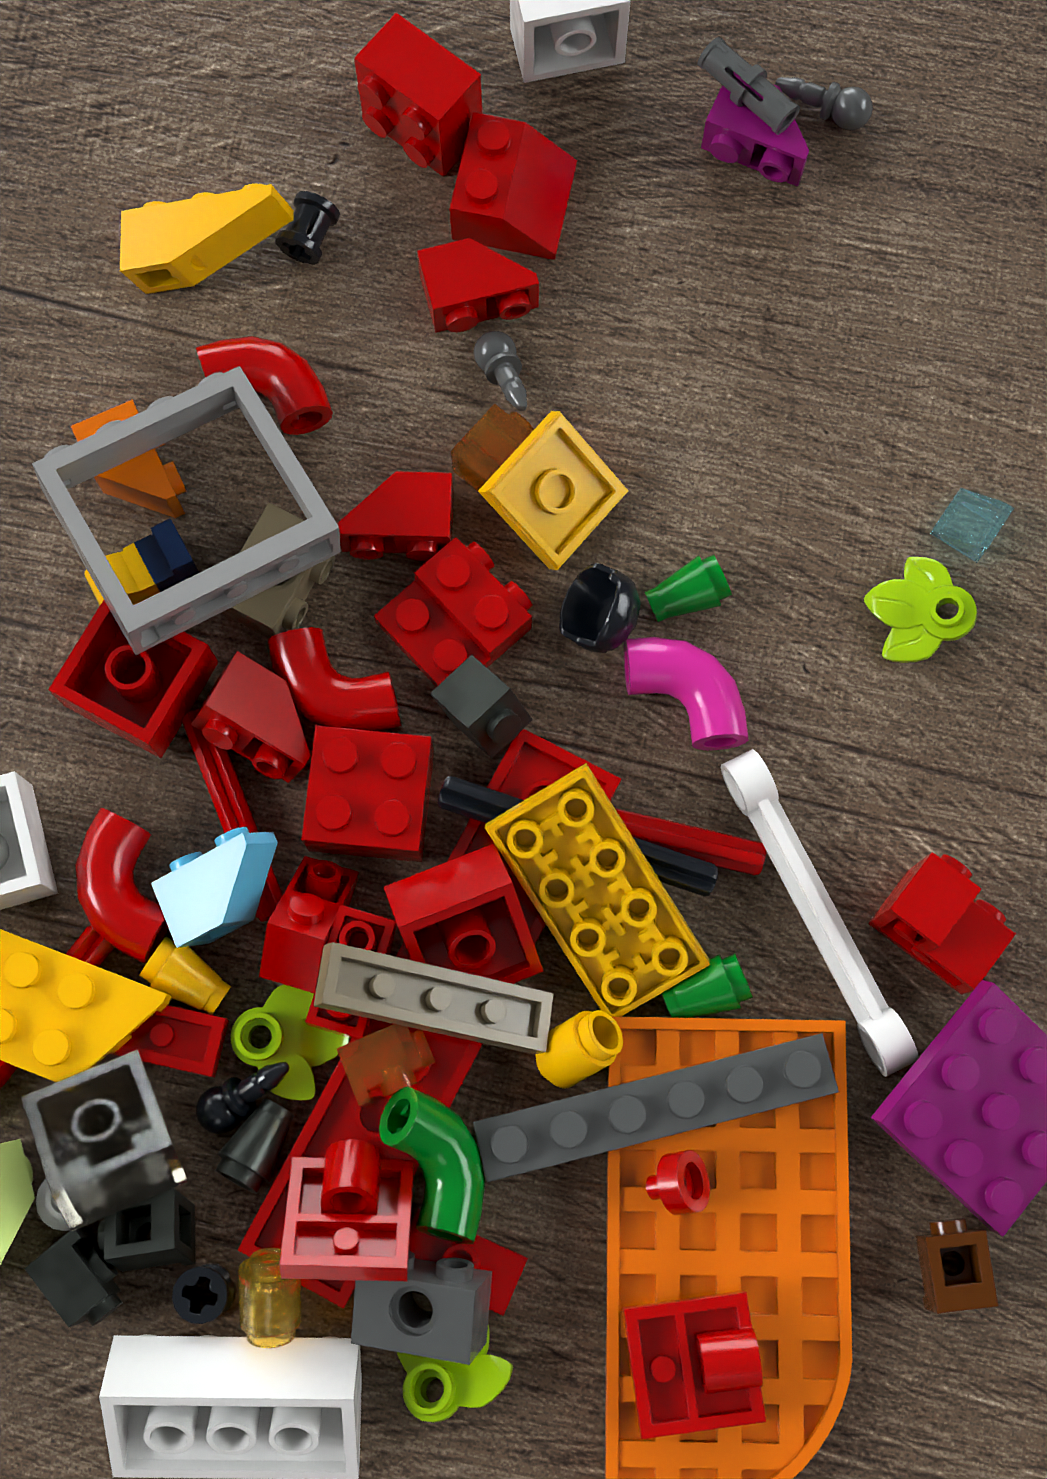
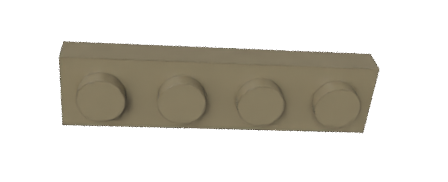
M331 942L323 947L314 1006L530 1054L545 1053L547 1049L554 993Z

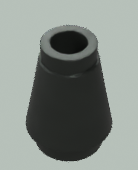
M263 1099L259 1107L253 1111L219 1151L218 1155L222 1159L215 1171L236 1185L257 1194L263 1182L270 1183L289 1130V1124L294 1115L282 1106L268 1099Z

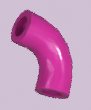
M647 637L627 639L624 642V672L628 695L658 693L670 695L679 700L687 709L693 748L699 750H723L738 747L749 741L746 713L736 682L715 656L683 640Z

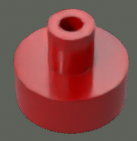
M693 1150L663 1155L659 1160L656 1175H651L646 1180L647 1194L652 1200L661 1199L664 1207L673 1215L703 1211L708 1204L710 1196L709 1176L703 1160Z

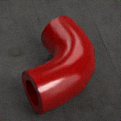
M256 336L222 339L196 347L205 377L218 372L225 373L240 366L256 393H261L272 403L283 433L290 435L310 433L327 424L332 418L333 411L325 388L311 365L305 358L285 344Z
M309 627L289 630L268 639L267 643L274 673L287 681L295 708L310 722L320 726L381 731L402 726L390 672L362 678H350L340 674L332 667L326 649L323 630L320 628Z
M100 808L86 832L75 864L78 901L92 928L119 951L146 964L169 932V927L160 905L139 892L134 882V868L137 859L151 834L129 820L109 810Z

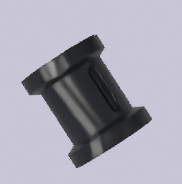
M300 191L296 194L293 201L295 207L293 221L288 224L286 230L278 233L275 244L290 258L301 263L315 265L321 259L322 251L320 246L328 228L337 224L340 212L326 198L309 191Z
M205 1264L189 1269L177 1279L173 1287L172 1301L174 1308L182 1319L190 1323L204 1324L213 1321L221 1313L227 1312L231 1308L236 1298V1284L231 1279L230 1272L218 1264ZM209 1278L211 1280L209 1290L218 1294V1300L201 1308L199 1307L200 1296L192 1293V1287L205 1282Z

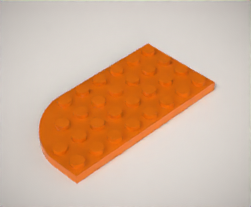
M612 1017L621 1030L623 1047L616 1055L614 1062L608 1066V1087L823 1033L838 1086V1093L607 1152L605 1479H793L818 1452L832 1430L843 1406L852 1369L846 1021ZM693 1150L701 1157L708 1172L710 1182L709 1201L706 1208L701 1212L673 1215L664 1207L661 1199L652 1200L648 1196L646 1180L649 1176L656 1175L659 1160L663 1155ZM746 1291L751 1324L755 1331L763 1376L761 1390L766 1422L641 1439L622 1307Z

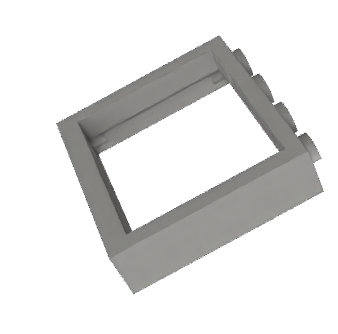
M240 366L225 373L211 374L205 377L198 386L174 397L165 396L150 404L147 410L123 421L115 420L108 422L100 427L94 435L72 445L55 447L43 459L32 463L45 497L135 655L341 552L339 526ZM240 408L307 520L133 605L67 489Z

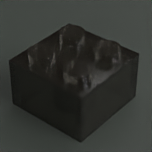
M138 1049L21 1097L51 1195L71 1232L188 1182L154 1087Z

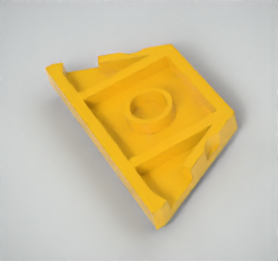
M0 929L1 1061L75 1089L97 1069L98 1063L104 1057L115 1053L132 1038L130 1035L156 1011L161 1012L169 1005L172 998L169 994Z

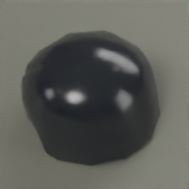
M601 563L590 564L577 575L567 590L560 609V633L575 642L579 647L590 652L606 653L613 651L627 640L637 625L641 600L635 583L618 570Z

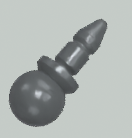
M780 77L775 82V85L779 86L782 92L789 98L796 101L800 99L802 103L815 108L821 107L820 118L826 120L832 117L834 123L843 130L854 131L860 129L871 118L873 111L872 100L869 94L859 87L852 86L841 89L839 83L832 82L829 89L826 90L823 86L812 82L806 83L804 79L798 77Z
M501 331L484 333L478 338L474 346L476 364L484 371L490 383L500 386L506 400L519 411H525L527 408V391L519 377L522 363L516 355L517 351L514 341L509 335Z

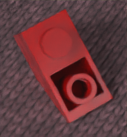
M471 238L417 251L420 279L435 333L445 330L455 333L464 332L472 329L482 321L498 317L505 320L517 319L529 313L531 309L539 308V281L537 274Z
M394 472L337 523L340 532L341 551L350 552L351 556L359 559H378L383 557V553H406V557L409 559L428 561L452 540L454 503L452 473Z
M236 651L220 673L190 725L202 731L204 738L214 746L226 750L232 749L252 761L254 768L261 774L273 779H282L289 783L306 766L311 755L287 681Z
M304 856L267 922L259 977L315 993L323 947L327 943L339 905L350 906L358 881V871L338 866L331 861Z

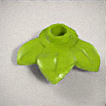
M908 557L904 567V579H892L882 582L872 588L864 597L865 605L869 611L885 625L892 627L882 650L883 658L892 662L910 663L930 658L943 641H954L967 635L974 627L977 619V608L973 597L963 588L952 584L946 567L938 561L927 557ZM953 604L959 610L955 617L942 619L937 615L938 609L942 605Z
M283 984L273 990L263 1007L249 1009L237 1018L231 1030V1045L240 1060L251 1066L258 1067V1070L266 1065L287 1062L290 1067L288 1073L277 1087L269 1091L290 1100H310L315 1097L316 1091L312 1067L320 1066L336 1058L348 1046L349 1038L307 1025L305 1020L314 993ZM260 1026L268 1027L272 1034L271 1042L265 1048H255L251 1042L252 1032Z
M489 1325L487 1343L470 1365L397 1352L407 1372L403 1383V1398L406 1407L412 1415L426 1422H441L450 1418L459 1407L481 1408L486 1406L504 1390L510 1380L513 1365L501 1357L487 1354L490 1341ZM438 1378L443 1383L444 1392L438 1401L431 1402L427 1397L426 1389L433 1379Z

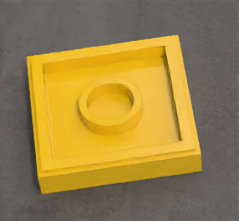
M551 411L478 492L549 569L558 570L625 496L628 489L560 411Z

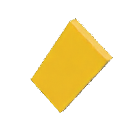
M587 763L486 823L485 829L601 1011L608 1013L611 1017H622L710 965L708 956Z

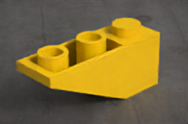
M254 183L245 185L241 190L219 194L198 193L191 199L169 203L153 201L144 204L141 208L121 211L120 272L145 294L195 286L293 221L294 210L272 184Z

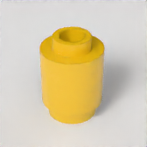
M582 1011L549 1030L546 1052L535 1054L538 1070L553 1085L560 1088H570L614 1062L616 1055L623 1047L621 1030L616 1021L604 1011Z

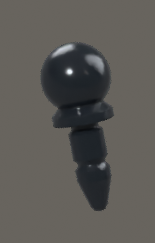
M279 1062L266 1065L243 1081L237 1077H231L224 1082L223 1086H215L206 1090L200 1096L196 1105V1116L200 1125L207 1131L216 1134L227 1133L233 1130L239 1124L242 1117H247L253 1113L256 1108L255 1100L280 1084L289 1071V1064L287 1062Z

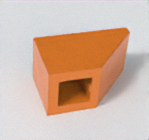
M130 400L76 423L71 428L77 442L94 435L106 423L115 420L123 421L138 414L139 411L133 400ZM156 448L94 477L103 493L173 518L185 514L178 499V495L187 492L174 462L171 461L163 465Z

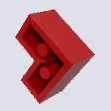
M931 852L906 872L868 924L963 995L973 991L984 979L1016 933L1004 925L1007 919L996 907L981 899L973 902L982 889L970 880L973 875L964 864L949 855L943 854L939 857Z

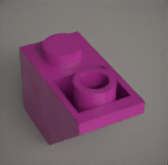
M734 72V75L739 80H741L747 87L754 91L756 95H758L762 100L764 99L762 95H760L754 88L748 85L744 80L741 79V77ZM774 85L776 88H778V89L782 92V90H781V88H780L779 86ZM721 86L705 122L701 149L709 151L720 161L726 163L737 162L757 170L768 180L787 182L798 187L804 172L809 149L795 119L784 132L777 135L770 126L745 105L738 107L730 100L731 93L724 86Z

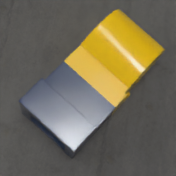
M171 518L151 527L152 534L124 547L123 551L105 556L133 605L199 573ZM86 569L84 572L85 578L100 606L104 599Z

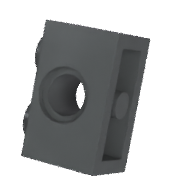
M409 1250L407 1282L355 1280L351 1344L470 1365L487 1343L492 1271L475 1269L471 1261L462 1258H443L437 1262L416 1259L415 1254ZM412 1291H418L426 1295L432 1304L433 1311H426L420 1308L413 1298Z

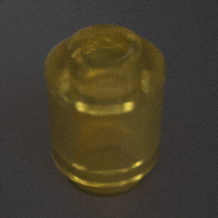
M278 1248L260 1249L254 1252L250 1258L244 1260L238 1268L240 1327L246 1332L247 1341L259 1348H277L290 1343L295 1338L296 1329L302 1321L301 1279H281V1249Z

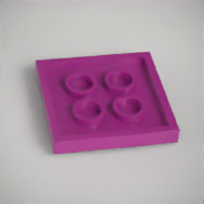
M982 980L871 1118L990 1231L1001 1237H1004L1047 1182V1034L995 983Z

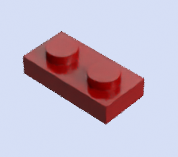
M168 1005L161 1012L156 1011L130 1034L132 1038L115 1053H111V1055L215 1078L229 1020Z

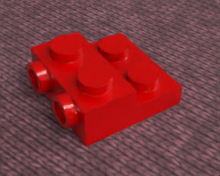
M457 537L452 539L415 571V580L374 615L377 625L435 687L440 685L471 655L488 668L532 629V616L528 610L533 605L525 592L513 581L503 586L489 572L495 565L485 550L474 541L466 547Z

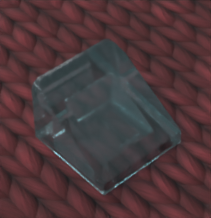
M960 488L930 534L977 563L1014 508L1003 501Z

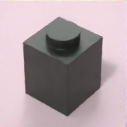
M473 655L466 659L430 693L453 724L491 759L506 744L515 739L519 732L533 720L511 688Z

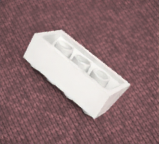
M114 1335L99 1395L113 1477L358 1479L362 1392L360 1345L351 1344V1338L333 1336L297 1338L276 1336Z

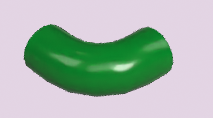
M410 1087L401 1088L391 1096L385 1105L380 1119L379 1131L380 1138L384 1144L409 1154L418 1161L423 1170L425 1179L424 1198L416 1229L446 1241L474 1244L482 1214L485 1176L479 1147L458 1114L436 1098Z

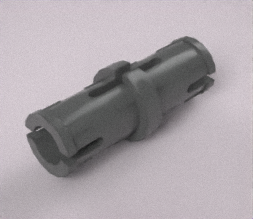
M720 37L712 40L701 53L697 65L701 69H705L731 93L730 100L738 107L745 105L770 126L777 135L784 132L799 113L800 106L795 102L793 103L766 79L768 73L759 64L751 66ZM734 72L741 77V79L744 80L748 85L754 88L760 95H762L764 99L762 100L758 95H756L754 91H752L741 80H739L734 75Z

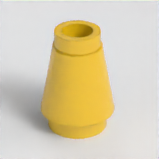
M167 936L157 947L139 975L151 983L149 987L172 996V999L200 1011L203 1010L209 1015H213L231 988L189 946L176 948L174 941Z

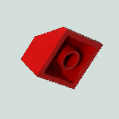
M473 112L449 208L452 240L459 241L471 238L487 247L555 260L576 172L577 160L526 122Z
M494 843L384 886L394 918L411 960L512 984L543 972L514 885Z

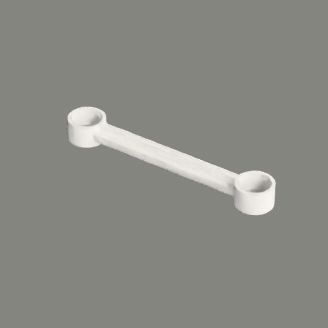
M752 749L721 764L722 776L733 800L741 812L748 816L858 1022V1033L872 1062L885 1077L916 1062L919 1058L918 1051L907 1027L899 1015L887 1005L779 803L775 782L763 759Z

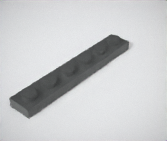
M823 1033L490 1117L475 1121L473 1125L487 1182L838 1093L839 1090Z

